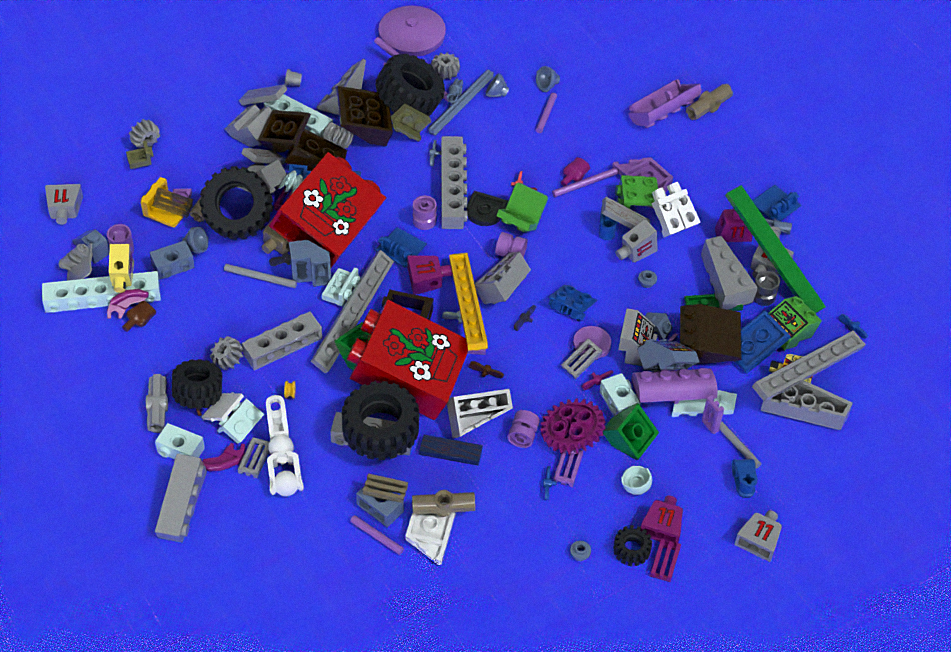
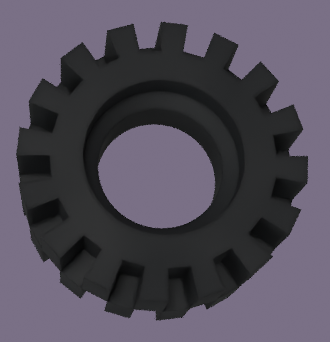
M630 525V529L625 526L623 531L621 529L618 531V534L615 536L613 549L614 555L617 554L616 558L618 560L622 558L621 563L625 564L627 561L629 562L628 566H632V563H635V566H639V562L643 564L645 560H648L651 553L652 540H650V534L646 535L647 531L645 529L640 531V526L634 529V525ZM635 541L640 544L641 548L639 550H629L625 547V543Z

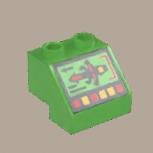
M797 296L784 299L768 313L791 336V339L781 346L784 350L797 347L800 341L811 338L822 322L816 313Z

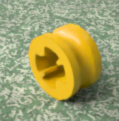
M285 381V398L291 396L292 399H295L296 381L292 383Z

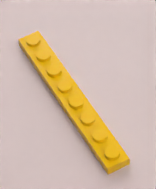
M468 253L450 254L449 262L468 351L488 349Z

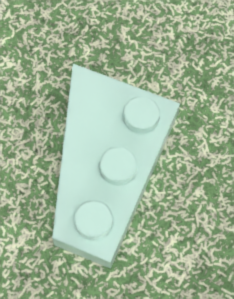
M717 390V398L714 399V402L718 401L720 403L719 407L722 406L724 408L723 415L733 414L737 394ZM706 399L679 400L678 404H674L672 417H679L680 414L697 416V414L703 413Z

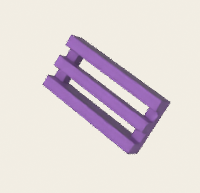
M711 395L706 399L702 422L711 433L715 434L719 432L724 408L722 406L719 407L720 403L718 401L714 402L715 397Z
M565 450L561 454L554 481H559L562 485L567 483L570 487H573L583 456V451L579 450L578 454L575 450H572L563 477L560 476L568 451ZM577 454V460L570 479L568 478V474L573 462L574 455Z

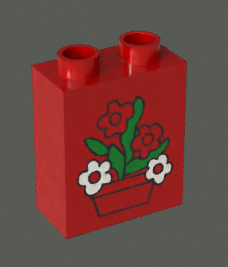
M328 152L281 206L269 227L288 242L309 240L328 251L332 268L375 215L387 197L381 193L376 183L371 180H364L353 172L351 165L345 159L334 157Z
M387 300L380 313L373 309L369 310L360 330L369 335L366 342L357 338L349 352L347 360L355 364L349 379L361 385H370V382L375 381L377 383L387 381L391 385L393 383L398 384L401 389L404 387L409 391V395L412 394L414 396L420 414L435 420L448 403L467 356L466 338Z

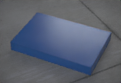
M764 310L741 329L742 360L734 362L747 374L791 339V336Z

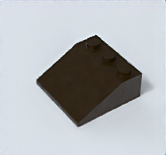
M337 86L340 126L369 144L387 146L393 132L390 107H387L384 101L380 99L379 93Z
M701 304L680 306V344L696 351L699 359L697 364L742 360L741 313Z

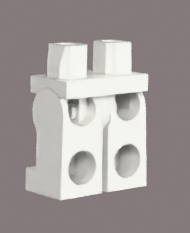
M678 182L667 186L670 193L669 196H666L663 188L652 192L655 202L651 204L653 209L655 208V213L663 229L661 232L664 238L701 223L687 195V190H682Z

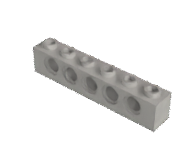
M441 137L442 229H464V222H467V211H464V208H467V197H464V194H467V183H463V181H467V170H463L467 166V157H463V155H466V144H463V137Z

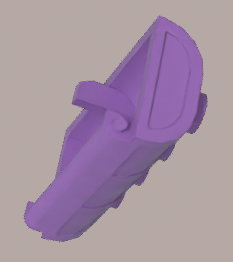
M676 79L630 105L628 115L634 124L645 126V128L655 125L656 120L667 118V114L670 112L675 113L681 110L680 107L682 105L692 104L694 102L693 99L701 94V85L680 84L679 79Z
M710 368L634 372L631 378L640 403L673 401L674 404H678L679 400L707 399L711 395L717 398V382Z

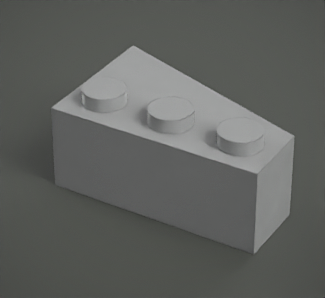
M520 251L508 253L475 283L476 292L484 304L505 302L531 271Z
M510 389L449 398L447 408L452 438L461 437L467 432L511 410L513 406Z

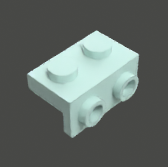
M338 268L322 293V300L343 307L346 300L350 297L353 288L356 287L360 280L358 268H354L352 272Z
M246 398L235 406L232 413L224 421L218 423L221 426L217 429V432L221 433L224 431L239 444L264 414Z

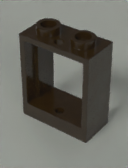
M390 289L387 297H383L382 307L387 300H390L400 306L422 310L420 316L428 320L431 319L434 306L433 298Z

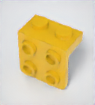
M160 177L156 183L152 184L148 193L143 195L140 203L143 216L167 226L176 227L192 207V201L188 200L183 205L173 207V193L168 191L167 179Z

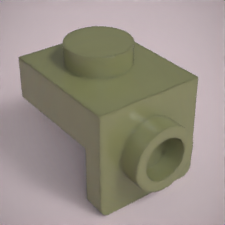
M142 141L143 148L126 152L130 169L152 165L150 157H154L151 146L148 147L146 141Z

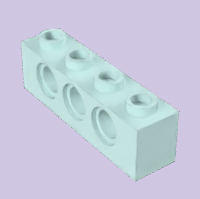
M284 94L279 100L264 102V108L269 106L271 110L310 113L311 116L304 129L324 138L325 127H327L328 123H333V119Z

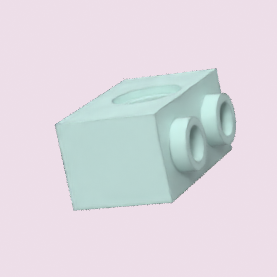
M622 373L601 380L599 392L613 416L635 403L641 405L637 394L632 390L630 381L626 380Z
M169 423L166 424L155 441L157 453L172 459L176 458V454L199 458L205 449L203 437Z

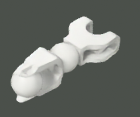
M273 395L266 400L270 435L268 451L271 455L267 458L270 493L272 496L277 492L281 496L288 497L297 490L303 491L304 485L301 479L298 454L293 452L294 444L289 438L284 399L282 396ZM277 402L281 405V408L273 411L271 404ZM288 462L289 465L294 466L295 474L291 471H282L276 476L274 475V468L278 466V463L285 464Z

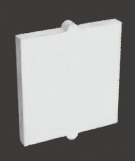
M234 392L222 393L220 400L216 401L215 405H211L201 418L203 420H211L212 422L224 421L244 397L243 394Z

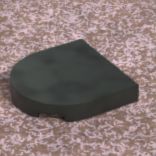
M474 191L467 205V216L477 225H494L501 220V218L496 216L498 210L506 208L508 200Z

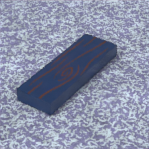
M423 435L419 455L479 466L483 445Z

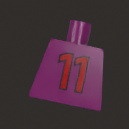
M735 209L723 210L715 226L716 237L722 236L725 242H752L751 232Z
M407 256L408 272L414 295L439 289L442 287V277L452 276L451 265L440 266L437 256Z
M668 495L665 497L664 502L655 500L641 524L640 531L645 529L647 531L646 535L650 534L652 540L660 542L662 538L665 539V542L673 541V544L677 545L681 533L683 513L681 507L675 506L677 499Z

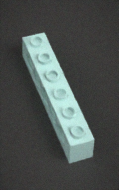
M158 271L134 273L132 285L126 286L125 290L141 289L149 293L145 302L161 301ZM109 276L42 283V302L45 313L109 306L111 299L120 294L114 291V286H112Z

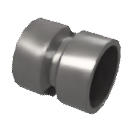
M771 271L759 272L755 279L758 289L754 302L762 306L772 305L777 296L780 278Z

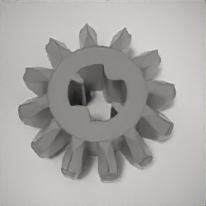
M440 52L439 55L434 56L431 62L433 69L438 71L439 77H442L443 80L445 78L451 80L452 77H456L459 73V60L454 54L449 55L448 52L446 54Z
M142 119L140 123L136 121V125L131 126L132 131L129 132V139L137 148H143L142 141H146L148 147H153V144L158 142L157 138L160 137V130L153 121Z
M332 122L328 123L323 133L325 139L343 148H348L351 145L354 136L350 131Z
M226 336L225 338L220 337L218 343L214 342L215 347L210 349L212 352L210 358L217 367L228 370L229 368L234 369L236 363L240 364L239 358L244 357L242 355L244 349L237 339Z

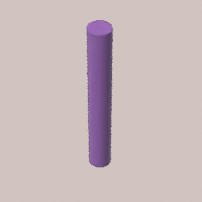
M551 93L536 128L538 133L543 132L557 98L556 93Z
M354 515L351 518L350 522L397 554L401 555L404 548L357 516Z

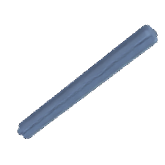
M486 70L458 98L457 102L453 103L429 127L428 132L433 136L437 135L494 77L493 71Z

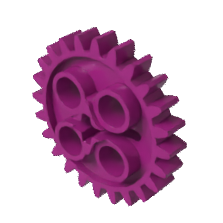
M578 398L572 403L570 399L567 400V404L560 402V407L553 405L554 411L548 410V416H543L544 422H541L542 428L540 430L544 442H547L548 447L552 446L553 451L559 449L561 454L565 450L568 451V454H571L572 450H575L578 454L581 448L587 451L586 446L594 447L593 441L599 442L598 436H603L602 430L606 429L605 418L598 405L593 406L592 401L587 404L585 399L580 403Z

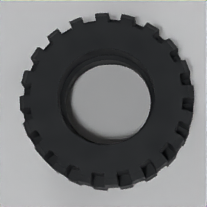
M397 54L390 57L376 79V90L379 93L380 99L394 113L404 104H407L430 116L445 95L443 79L439 77L438 71L434 70L431 64H427L425 60L419 59L415 55Z
M231 166L229 170L226 168L220 169L221 173L219 174L215 172L211 175L213 178L205 182L206 187L200 193L202 199L199 200L206 223L222 237H229L232 240H237V238L244 240L247 239V236L251 235L253 237L257 235L256 232L258 230L262 231L265 228L264 224L269 222L271 218L270 212H273V198L268 186L257 173L249 171L248 168L242 167L238 169L237 166ZM243 187L253 196L254 204L251 211L241 219L231 220L226 218L220 210L222 196L232 188Z
M382 381V383L370 382V385L364 384L359 386V390H353L344 401V406L342 407V432L348 446L352 450L356 449V453L360 456L366 455L368 459L379 458V460H385L387 457L392 459L396 458L397 454L402 455L407 452V448H411L414 445V440L417 439L419 433V407L412 394L409 395V391L404 387L401 389L400 385L395 383L391 385L387 381ZM375 413H387L398 419L394 425L387 428H373L363 422L366 417Z

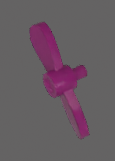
M610 370L600 376L592 373L593 379L582 385L583 390H587L595 384L600 385L601 380L609 377L614 372Z

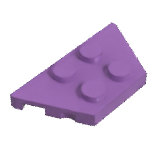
M651 157L640 160L632 159L626 164H619L618 161L612 164V168H616L620 175L655 177L658 189L663 188L665 193L668 190L667 186L673 183V176Z

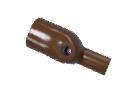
M141 301L135 307L128 310L126 315L129 320L122 326L123 330L128 332L134 325L144 327L156 315V310L147 302Z

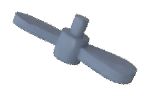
M434 140L433 149L429 151L431 166H434L435 157L441 155V151L436 149L437 140Z

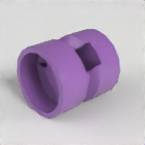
M423 195L413 201V224L416 228L429 230L435 226L437 204L434 198Z
M124 224L111 226L107 231L109 248L110 244H129L133 254L134 245L131 229Z
M502 232L497 241L495 254L505 257L508 253L520 251L524 257L528 240L518 236L513 238V235Z
M517 411L508 433L507 439L509 442L520 448L530 447L533 444L535 432L540 423L539 417L531 411Z

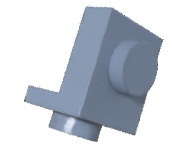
M647 312L645 315L655 325L654 332H657L660 339H665L672 330L667 314Z

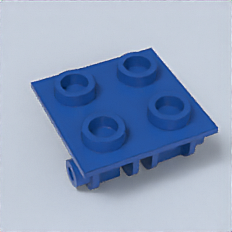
M776 185L753 200L758 210L771 220L775 218L777 221H782L801 207V204L797 202L799 195L796 192L786 194Z
M397 227L388 237L381 236L378 242L380 245L375 251H383L394 262L406 268L408 265L407 256H417L427 243Z
M565 284L549 296V305L552 309L561 311V313L566 311L567 316L570 315L571 318L577 321H582L585 317L584 312L597 302L590 294L582 293L573 286Z

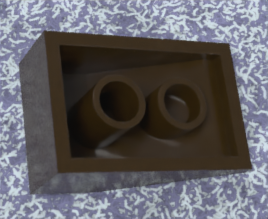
M272 110L258 141L267 149L281 153L295 147L311 114L307 112Z
M304 129L297 145L288 150L285 163L307 166V171H312L328 152L334 157L345 159L347 150Z

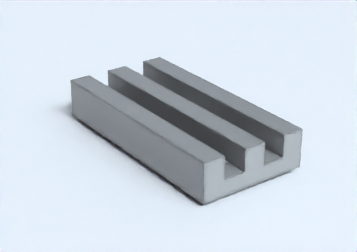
M587 339L561 366L573 378L577 379L602 354V350L590 339ZM590 345L591 347L571 367H569V365ZM594 350H596L576 371H574Z
M252 437L239 465V474L244 472L247 476L251 474L254 478H258L269 454V441ZM256 443H257V444H259V445H258V447H257V449H256V451H255V453H254V455H253V457H252V460H251V462H250V464H249V467L246 468L247 462H248V460H249V458H250V456H251V454H252V452H253V449H254V447H255V445H256ZM263 446H265V448H264V450H263V452H262V454H261V456H260V459H259V461H258V463H257L255 469H253L254 466H255V464H256V461H257V459H258V457H259V455H260V453H261V450H262Z

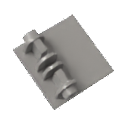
M92 243L88 246L78 244L59 260V267L68 270L67 281L84 279L91 274Z

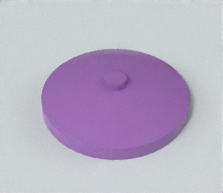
M403 6L393 9L379 23V38L399 54H409V56L415 55L417 57L427 55L437 50L445 39L446 28L443 19L433 10L421 6Z

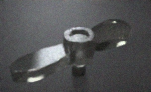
M288 253L283 254L282 257H273L269 260L271 266H276L283 262L287 263V265L291 264Z
M535 305L527 313L521 314L520 319L514 324V330L518 331L524 322L527 323L529 321L532 323L533 319L530 316L536 309Z

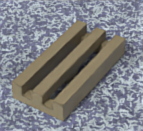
M368 473L363 494L403 503L408 482ZM369 487L381 489L382 491H380V490H375V489H371V488H369ZM391 491V492H395V493H400L401 495L393 494V493H389V492Z

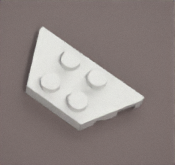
M412 512L405 540L435 563L442 565L456 512H452L445 517L439 516L436 513L413 514Z

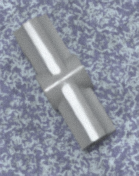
M153 374V376L149 377L148 395H146L147 429L153 433H161L164 429L165 415L168 412L166 376L161 374Z

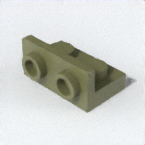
M404 104L391 116L392 126L395 131L407 135L408 138L418 142L421 140L420 132L431 123L429 116L407 104Z

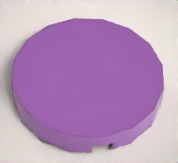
M583 327L574 335L573 348L575 350L587 339H590L602 350V354L598 358H604L610 352V335L600 327ZM589 345L579 356L581 357L591 346ZM594 350V351L586 358V360H587L596 350Z

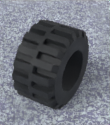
M192 359L181 362V364L176 366V369H173L172 397L181 406H187L190 409L208 408L209 405L213 406L216 404V401L220 400V396H222V372L216 364L210 363L207 360Z

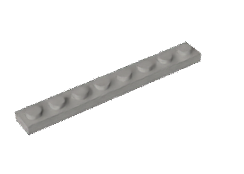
M381 250L377 251L310 361L324 373L329 372L340 354L335 345V340L357 325L394 263Z
M853 330L756 381L752 388L765 402L858 352L866 344Z

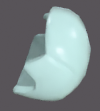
M631 466L625 470L621 477L622 485L627 492L633 495H642L651 488L652 475L648 468Z

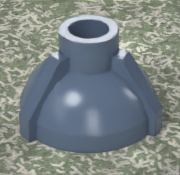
M542 66L536 72V84L542 92H548L555 84L560 82V76L548 66Z
M496 74L486 90V96L500 97L502 95L505 97L508 93L509 87H507L501 74Z
M201 227L190 228L182 240H185L190 251L196 254L203 253L208 248L209 238Z

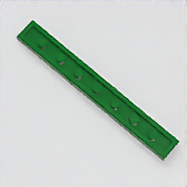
M742 185L727 192L726 198L794 296L801 298L815 313L823 310L826 307Z

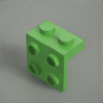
M621 175L619 185L615 187V195L618 196L617 203L629 209L631 205L652 206L651 203L655 202L652 192L658 189L657 179L655 177Z
M516 183L507 207L499 209L496 216L501 218V221L505 224L517 226L519 231L527 233V231L536 230L548 201V196L522 183Z

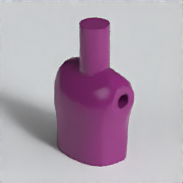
M576 157L563 170L566 177L561 181L562 186H567L572 180L575 182L582 180L584 175L590 170V165L585 160Z

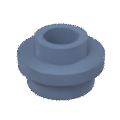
M645 270L639 274L638 280L641 286L651 288L657 282V275L650 270Z
M576 541L571 545L570 553L575 560L584 561L591 555V547L585 541Z

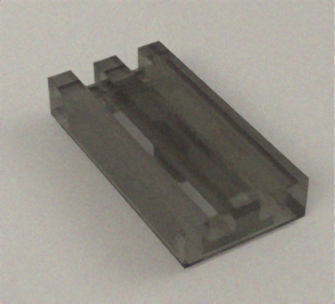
M158 187L152 206L187 218L193 199ZM160 194L187 203V206L174 200L163 198Z

